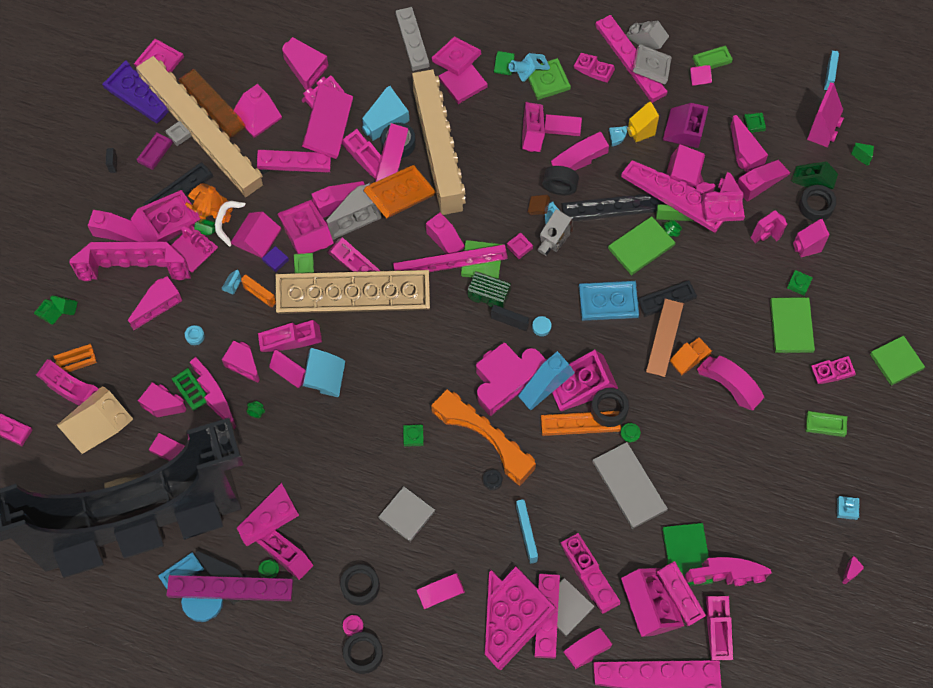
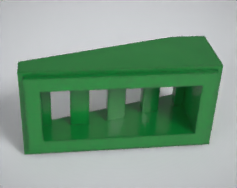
M188 368L172 378V382L193 411L206 403L204 398L206 396L205 392ZM186 378L190 379L183 385H180L181 381L185 380ZM193 383L194 386L185 392L184 388ZM197 389L198 393L189 398L188 394ZM200 395L203 397L201 400L193 404L192 401L194 399H196Z

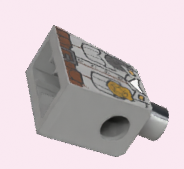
M557 209L554 211L540 234L542 244L538 251L541 254L547 256L551 249L557 252L573 231L572 218Z

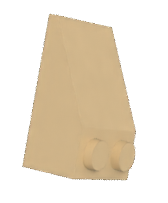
M102 386L58 423L57 426L83 454L118 433L133 418L113 394Z

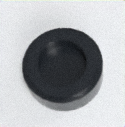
M495 469L485 472L483 476L484 486L489 490L499 489L503 483L502 474Z

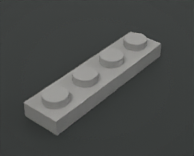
M413 8L396 10V18L412 71L430 67Z

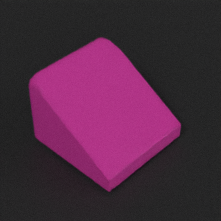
M710 65L690 68L692 86L712 83Z
M854 556L848 562L842 581L843 584L851 581L864 568Z

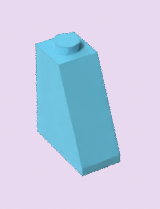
M391 86L384 90L362 118V130L366 136L369 135L372 141L381 137L383 130L390 123H407L409 121V111Z

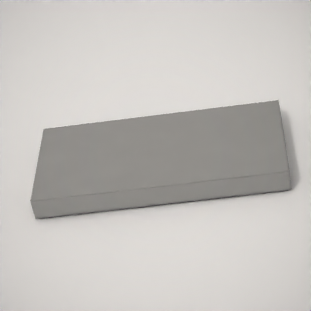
M627 442L593 459L594 466L632 529L667 511L666 505Z

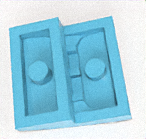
M310 348L302 386L320 390L322 394L339 397L345 360L330 353Z

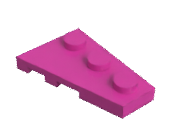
M282 483L237 527L246 546L299 516Z

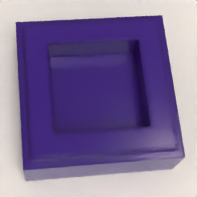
M275 246L262 260L274 272H277L289 261V258Z

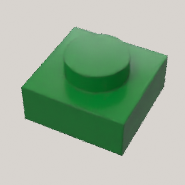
M200 219L195 222L194 229L200 231L203 235H211L216 232L214 221Z
M795 270L787 289L805 296L813 277Z
M403 425L404 447L424 446L423 425Z

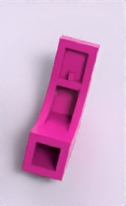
M709 356L697 369L700 375L714 379L724 385L741 407L753 411L764 398L756 382L742 368L725 357L719 356L716 359Z
M48 359L36 374L37 377L48 384L47 386L78 406L98 390L96 386L86 384L72 377Z

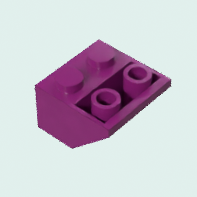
M688 103L671 108L663 140L699 148L708 106Z

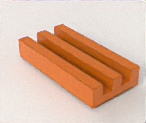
M246 274L241 278L244 289L269 307H273L276 304L274 294Z
M91 344L54 356L56 365L67 373L97 363ZM90 356H91L90 359H87V360L78 362V361H80L81 359H84V358H87V357H90ZM72 362L75 363V364H72V365H69V366H66V367H62L63 365H66V364H69V363H72Z

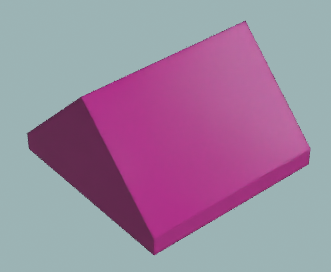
M680 144L671 155L666 175H669L671 179L678 182H686L690 187L697 186L705 154Z
M264 212L249 213L232 239L231 244L263 258L280 233L281 227Z

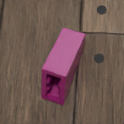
M293 37L283 45L284 60L305 90H308L327 69V56Z

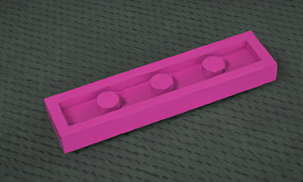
M258 150L257 169L330 172L331 157L318 152Z
M539 574L538 589L558 609L560 575ZM558 610L536 632V658L556 659Z

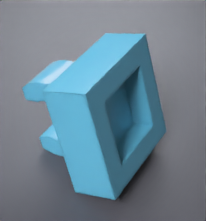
M839 496L837 498V518L857 520L859 518V498Z

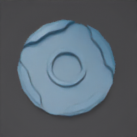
M182 598L181 604L183 611L190 619L196 622H206L219 614L223 606V599Z

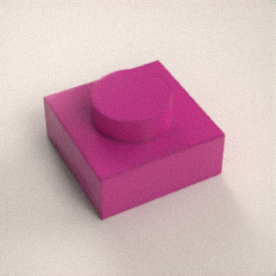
M520 233L507 243V248L520 259L533 249V245Z

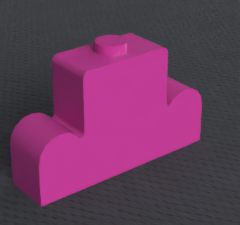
M502 343L493 351H488L483 356V359L476 364V373L484 381V384L480 385L477 390L479 405L489 416H492L522 392L546 359L539 351L533 348L525 350L520 359L506 343Z

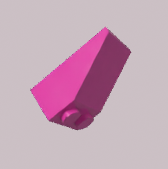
M832 82L829 84L807 139L825 147H828L830 141L834 142L838 133L835 131V128H840L844 119L841 117L843 107L835 85Z
M180 190L138 208L131 221L145 242H168L183 233L181 231L183 226H194L195 222L200 220L197 212L187 208L185 204L186 202L190 203L183 191Z
M312 200L278 213V217L297 254L313 253L334 244L328 225Z
M593 350L569 364L575 373L552 393L559 410L564 411L592 401L594 395L604 388L618 389V386L604 355Z

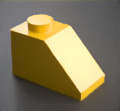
M652 102L647 103L629 120L627 131L629 136L634 138L635 142L656 134L659 115Z

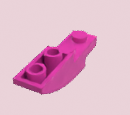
M579 533L562 541L563 550L575 573L601 613L603 614L620 605L619 598L600 571L599 564Z
M717 557L706 559L702 563V568L690 569L685 574V579L687 583L694 582V584H702L708 579H713V581L726 579L727 585L742 586L747 584L748 581H753L754 583L764 582L772 572L771 569L752 561Z

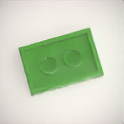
M651 216L609 245L608 249L632 276L675 246V241Z
M771 298L775 353L814 352L809 298Z

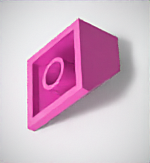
M259 84L243 93L232 112L234 118L253 138L282 119L270 96Z

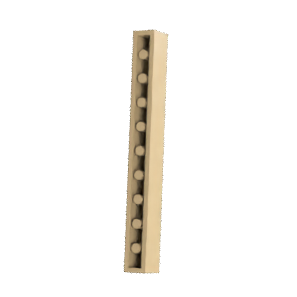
M152 56L136 67L139 77L159 97L171 114L189 130L193 139L245 198L263 186L261 172L251 166L252 163L247 156L243 157L240 154L241 151L235 143L232 145L228 135L224 131L221 132L215 120L208 118V113L203 107L199 108L196 99L192 95L189 96L183 84L176 82L177 79L172 72H167L166 66L161 60L158 61Z

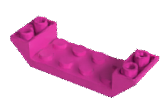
M90 242L70 259V265L78 279L83 281L97 279L99 266L106 268L111 266H167L172 279H191L185 259L167 242Z

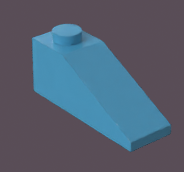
M557 351L541 365L519 394V398L532 410L575 372Z

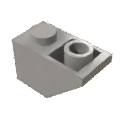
M659 21L634 23L626 34L629 40L651 49H660L669 37Z

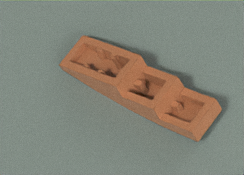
M665 299L647 373L665 377L684 303Z

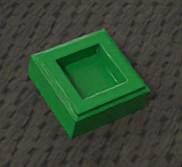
M763 113L745 114V125L751 133L765 131L766 125Z

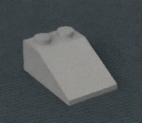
M370 183L360 185L353 190L326 220L333 240L381 219L380 210L364 192L365 187L370 185Z

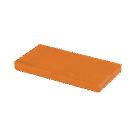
M414 165L372 183L364 189V192L386 219L434 196L436 193Z

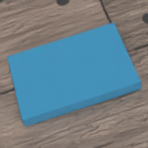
M636 281L579 284L582 321L639 318Z

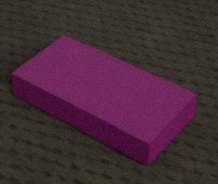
M157 132L137 158V162L153 170L173 144L172 140Z

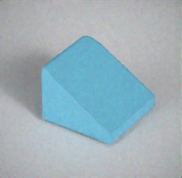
M238 270L229 274L222 287L223 291L235 294L241 283V276Z

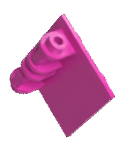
M185 225L181 229L182 235L171 247L185 259L189 271L193 273L218 249V246L198 230H195L193 226Z

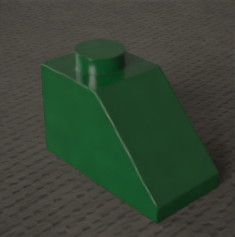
M827 161L796 166L791 181L807 188L813 185H823L829 189H834L838 173Z

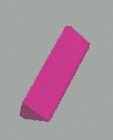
M275 350L270 362V369L297 388H300L303 384L305 369L278 350Z

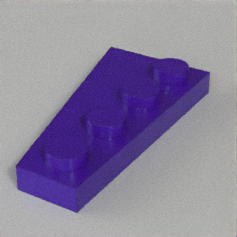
M126 60L102 84L106 90L156 124L169 112L165 104L151 91L146 82L139 77V74L131 68Z

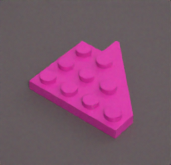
M517 567L503 581L492 570L489 572L485 655L499 670L506 666L558 610Z

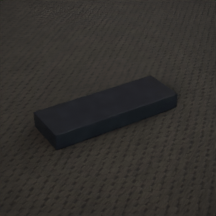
M690 280L638 298V305L644 317L661 312L665 299L686 303L696 299L697 295Z

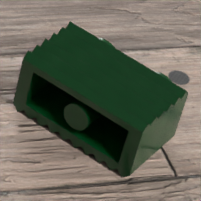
M475 271L468 288V297L476 303H486L491 308H493V305L504 308L511 291V283Z

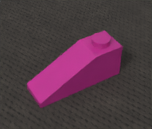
M525 102L522 149L530 152H540L545 135L543 105Z
M737 115L733 116L731 131L737 163L741 169L748 173L752 169L764 165L768 154Z
M777 160L752 169L740 177L737 184L740 190L743 191V198L748 202L790 175V172Z
M361 181L328 186L311 194L313 203L323 218L327 217L339 207L353 190L365 184Z
M93 210L88 223V228L93 236L121 242H145L132 221L112 213Z
M343 237L339 238L327 252L350 272L380 271Z
M168 276L157 280L149 288L128 319L133 330H136L182 301L178 290Z
M275 530L256 541L298 580L314 566L299 548Z

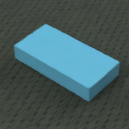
M832 50L824 90L828 89L830 82H835L839 57L838 51Z

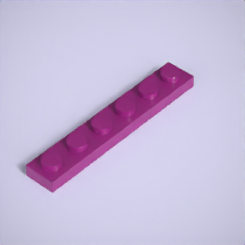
M169 575L167 597L292 601L293 579Z

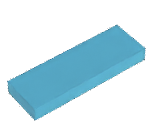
M518 500L516 502V509L529 563H536L538 561V553L525 500Z

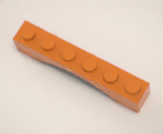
M447 389L431 405L432 413L446 425L467 427L484 436L500 455L505 474L517 485L521 486L535 470V459L530 454H524L517 443L506 439L505 434L500 429H494L490 425L489 420L484 416L480 417L476 414V410L470 404H464L457 393H451Z

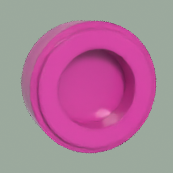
M351 615L344 620L343 630L349 637L357 632H363L364 624L360 617Z

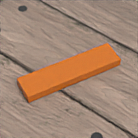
M619 411L601 412L608 417L619 415ZM591 412L541 415L542 436L621 431L620 425L615 427L600 425L594 420Z

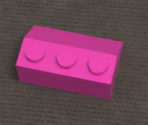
M662 568L638 569L621 578L641 637L655 636L684 626L678 609L656 571Z

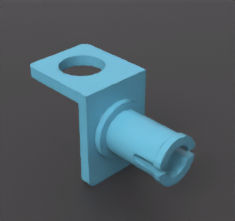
M529 53L522 62L512 60L509 63V70L511 72H518L522 82H525L536 69H550L543 54ZM536 59H540L544 65L539 64Z

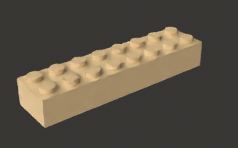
M433 69L412 73L413 93L440 212L442 215L463 211V204H466L464 196L465 187L464 184H461V170L457 166L458 158L453 149V137H450V124L446 119L447 112L446 107L443 106V94L439 90V77L435 76Z
M429 270L276 274V312L278 314L430 310Z

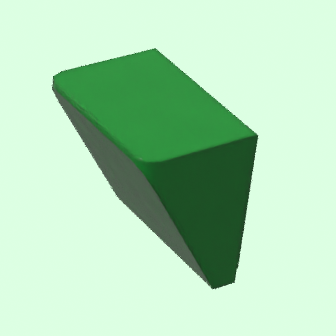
M498 51L494 73L512 75V72L509 70V63L515 59V54Z
M855 143L851 155L869 166L873 157L874 146Z
M51 296L50 299L62 314H75L78 302L66 297Z
M47 299L34 312L36 316L52 325L62 315L56 305Z

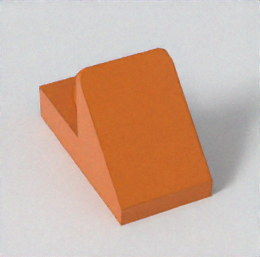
M699 337L691 344L685 343L669 362L683 375L708 357L712 351Z

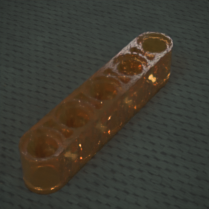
M192 69L178 79L180 84H183L186 88L187 93L196 99L200 107L206 110L208 115L216 121L218 126L230 138L246 128L242 119L196 70Z

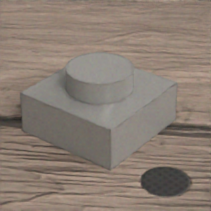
M181 121L166 130L167 136L176 146L191 137V133Z

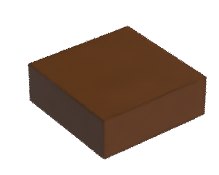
M548 195L531 196L528 213L530 215L547 214L550 197Z

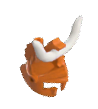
M201 183L188 195V197L195 200L193 205L188 202L185 205L187 208L197 212L200 219H206V217L213 215V218H216L215 231L217 235L230 247L231 241L223 232L222 223L230 221V214L233 208L244 207L246 203L228 201L216 191L215 187Z

